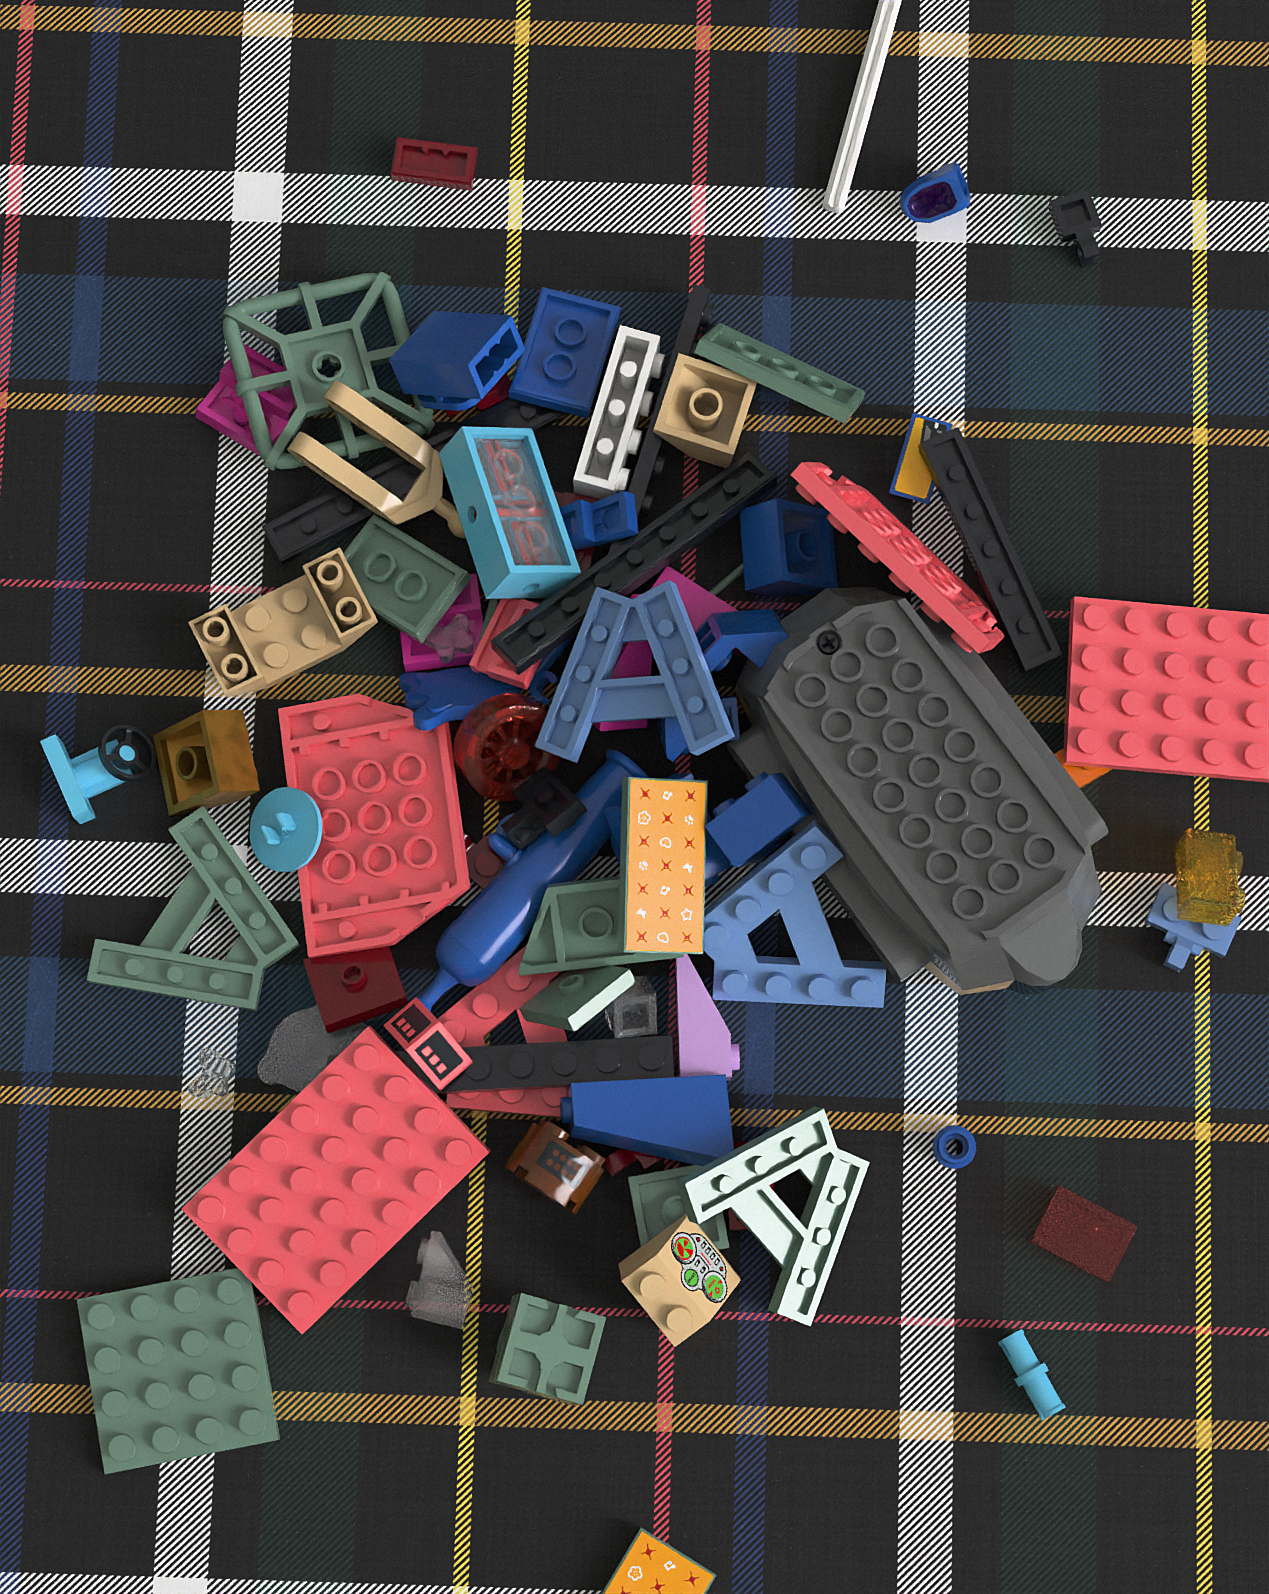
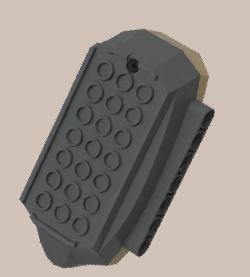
M875 587L826 588L780 620V623L790 637L774 646L767 662L761 668L749 658L747 659L736 682L735 692L752 726L741 733L738 740H731L726 744L731 756L749 781L763 772H766L768 776L783 772L813 814L788 833L791 838L815 819L834 839L844 853V856L822 873L820 877L891 974L899 982H903L924 966L942 983L959 995L1006 988L1020 994H1041L1056 987L1077 966L1082 952L1081 932L1102 892L1094 865L1091 846L1108 834L1105 822L974 649L969 653L960 647L951 637L954 630L943 619L937 623L921 608L915 611L906 598L888 594Z

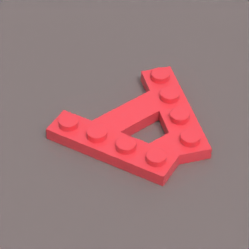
M526 945L505 962L493 977L476 986L441 1015L438 1020L460 1047L486 1046L484 1038L516 1011L527 1044L567 1041L564 1029L525 1021L519 1010L522 1005L564 971L519 976L518 969L526 950ZM569 1087L447 1094L446 1105L450 1109L561 1118L560 1098L566 1097Z

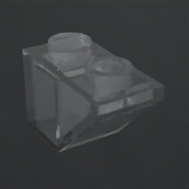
M432 1230L430 1239L422 1238L416 1263L423 1265L419 1282L412 1280L410 1283L405 1306L412 1308L411 1317L464 1330L474 1286L441 1232Z

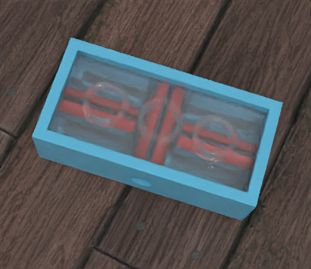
M462 426L439 452V457L486 599L551 597L574 580L581 571L532 428Z

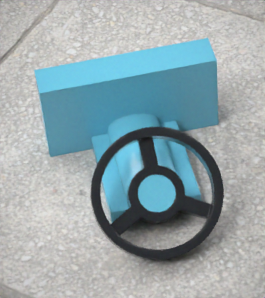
M116 725L110 728L101 737L97 748L73 759H70L64 743L56 734L40 741L71 814L80 824L96 818L88 798L124 782H136L145 778L152 771L156 763V751L152 741L143 731L131 725ZM124 732L121 743L117 739L106 743L110 734ZM132 735L144 744L149 757L148 767L138 760V750L131 744ZM131 769L141 774L133 775Z

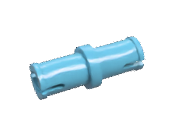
M1021 1329L999 1341L998 1344L1002 1347L1018 1376L1014 1380L1018 1387L1023 1385L1042 1421L1066 1407L1064 1403L1062 1404L1045 1373L1049 1371L1046 1364L1039 1363Z

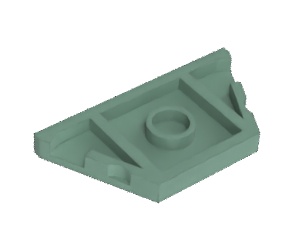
M620 876L548 884L518 971L519 976L681 958L684 957V954L618 952Z

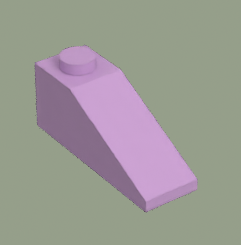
M684 954V957L675 958L679 1077L726 1074V1081H730L732 1070L740 1069L739 1044H731V1033L688 954Z

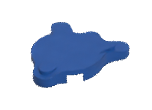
M470 667L450 668L432 673L407 672L399 677V687L406 693L405 706L408 709L416 710L413 713V724L415 728L423 731L434 729L449 721L471 720L492 715L493 704L498 702L503 707L509 702L516 701L520 696V687L490 678L487 674L481 672H472Z

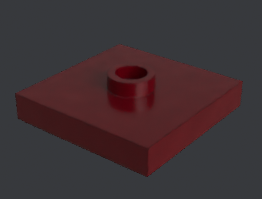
M389 946L303 959L327 1034L408 1004Z

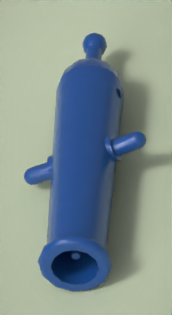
M610 748L606 751L607 761L574 794L588 811L578 818L572 827L564 830L555 838L545 829L544 832L538 834L536 840L522 849H517L500 833L494 832L488 836L487 843L489 847L506 861L503 865L505 868L469 904L461 915L449 925L440 937L435 954L440 965L439 971L428 988L417 997L430 1012L431 1007L453 986L461 984L474 987L493 977L506 959L512 955L532 931L548 884L574 881L611 838L612 830L603 810L622 800V778H650L632 760L618 750Z

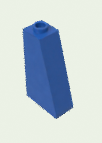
M726 1074L571 1083L566 1097L560 1098L562 1124L569 1123V1133L572 1138L702 1167L734 1150Z

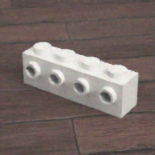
M620 325L573 478L575 494L604 499L617 492L626 491L631 469L625 468L629 454L636 455L643 432L637 430L638 422L641 415L646 417L649 415L654 393L649 392L648 389L652 377L660 378L666 355L660 353V336Z

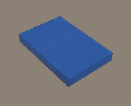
M542 287L524 342L525 351L519 357L509 389V398L589 418L618 324L621 307Z

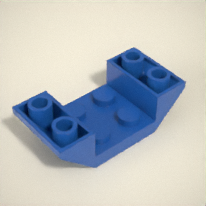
M772 609L711 613L695 631L710 673L713 670L718 672L726 666L733 655L731 650L734 647L761 668L767 662L773 648L790 637L780 623L779 616ZM658 671V672L655 674V676L661 675V674H660V671ZM677 717L657 719V732L666 757L673 762L680 754L683 756L687 755L690 750Z

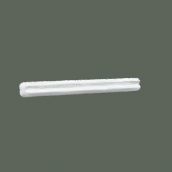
M879 0L823 200V208L827 211L842 213L844 211L902 0Z

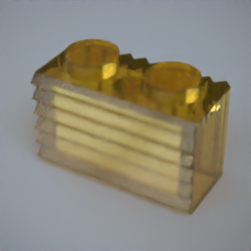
M1186 829L1174 849V860L1176 861L1175 882L1177 883L1176 904L1178 905L1177 919L1229 926L1235 915L1242 912L1245 903V890L1238 888V876L1243 866L1242 852L1236 851L1235 836L1233 834L1226 835L1225 833L1218 834L1216 831L1210 833L1208 830L1202 832L1200 829Z

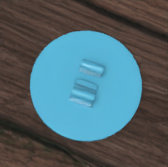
M282 787L269 792L260 800L253 812L249 832L251 846L257 859L271 870L292 872L302 868L313 858L321 842L322 818L317 804L310 795L300 789Z

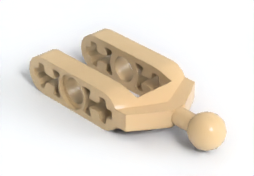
M333 381L323 396V400L335 411L402 458L421 469L422 472L401 501L384 487L305 433L299 432L287 449L288 452L366 508L385 518L395 526L433 510L448 521V527L455 536L466 538L456 506L442 497L443 466L439 452L360 394L339 381Z

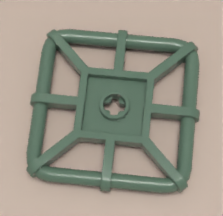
M382 271L379 274L362 273L310 285L307 281L298 283V288L246 299L233 306H226L221 314L223 334L237 380L234 388L237 397L242 398L255 446L261 458L265 461V467L274 471L276 468L294 469L306 466L290 453H285L306 417L331 411L335 413L342 440L323 445L339 457L346 456L350 460L358 458L359 453L387 447L370 434L355 437L350 420L335 411L323 400V396L335 380L345 384L368 401L408 422L409 424L404 426L419 437L423 436V434H430L435 426L433 410L422 407L415 394H412L416 409L380 390L377 387L372 366L390 363L389 359L411 336L399 294L394 284L390 281L391 276ZM369 289L350 321L322 327L315 301ZM382 296L397 345L367 352L360 328L378 298ZM302 304L310 330L283 335L251 317V315ZM239 329H243L277 348L280 352L285 371L253 378ZM329 360L331 366L338 365L340 370L334 373V377L327 378L317 371L321 369L322 361ZM289 386L296 410L273 446L258 394Z

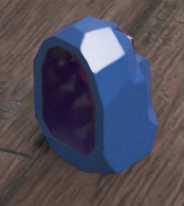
M953 162L918 177L915 182L904 189L899 201L903 214L915 222L932 223L969 207L971 197L961 168L956 162Z

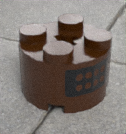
M541 1120L539 1125L532 1123L504 1165V1168L515 1172L517 1167H519L515 1176L550 1200L558 1201L564 1206L567 1204L565 1209L576 1215L603 1174L604 1169L601 1166L605 1159L585 1145L577 1144L574 1148L566 1143L570 1135L549 1121Z

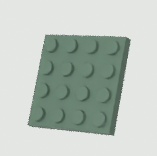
M238 1268L77 1299L104 1474L280 1440L254 1284Z

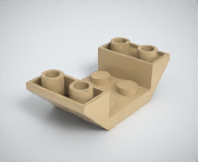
M340 547L303 565L305 575L231 612L227 604H224L188 622L226 697L270 688L344 651L378 622Z

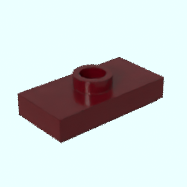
M397 137L391 169V180L472 191L478 155L477 147Z

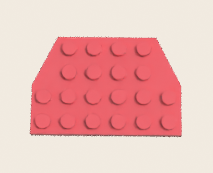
M802 462L793 471L791 476L799 483L795 487L796 490L811 504L815 505L817 501L830 512L826 516L828 521L843 534L850 531L860 541V544L857 546L858 549L875 564L879 560L882 561L892 571L888 577L898 588L905 593L912 590L922 599L923 602L920 604V608L932 620L939 623L943 619L954 630L951 634L953 640L965 651L970 653L974 649L979 654L991 650L1005 637L997 627L992 630L991 627L997 621L990 612L989 605L868 490L860 485H856L843 475L838 481H835L829 477L832 470L821 462Z
M361 694L278 709L287 787L300 789L310 795L317 804L322 818L320 845L313 858L305 866L298 869L309 958L395 945L471 889L449 722H445L428 731L419 730L413 724V713L415 711L378 701Z

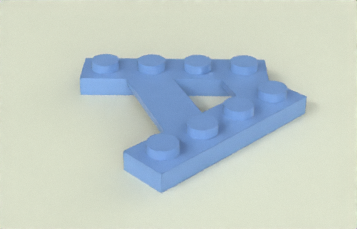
M668 580L634 599L596 586L535 747L577 763L593 723L677 717L690 753L697 756L735 737L676 583ZM649 642L661 675L610 679L624 643Z
M815 819L704 910L703 950L714 960L712 1000L884 1007L885 964L879 961L841 960L812 881L844 856V853L831 835ZM779 909L798 958L756 956L747 934Z

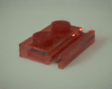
M1058 1186L1030 1243L1106 1283H1110L1115 1269L1119 1265L1138 1226Z

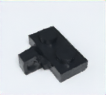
M542 766L512 791L523 806L504 822L501 828L508 838L519 849H522L536 840L538 834L544 832L545 829L555 838L564 830L572 827L577 819L588 810L546 766Z

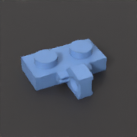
M1163 882L1144 923L1166 933L1163 941L1172 945L1163 966L1179 973L1180 970H1183L1190 953L1200 956L1203 949L1220 958L1225 957L1242 918Z

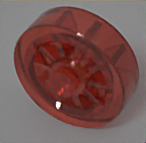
M517 693L496 695L478 704L462 721L454 741V760L462 777L485 798L509 802L518 800L512 791L542 766H546L554 773L560 756L540 748L538 750L532 749L535 747L548 712L532 698ZM528 760H531V762L526 767H524ZM516 769L517 774L512 776V770Z

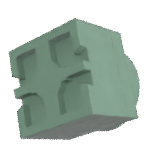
M524 1293L512 1296L504 1328L498 1339L497 1353L489 1382L572 1406L583 1405L606 1317L573 1309L562 1304L552 1303Z

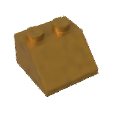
M202 710L153 735L169 816L191 813L202 806L208 809L235 803L260 791L243 710Z

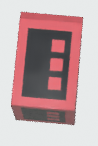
M417 997L383 1025L440 1091L473 1063L440 1021Z

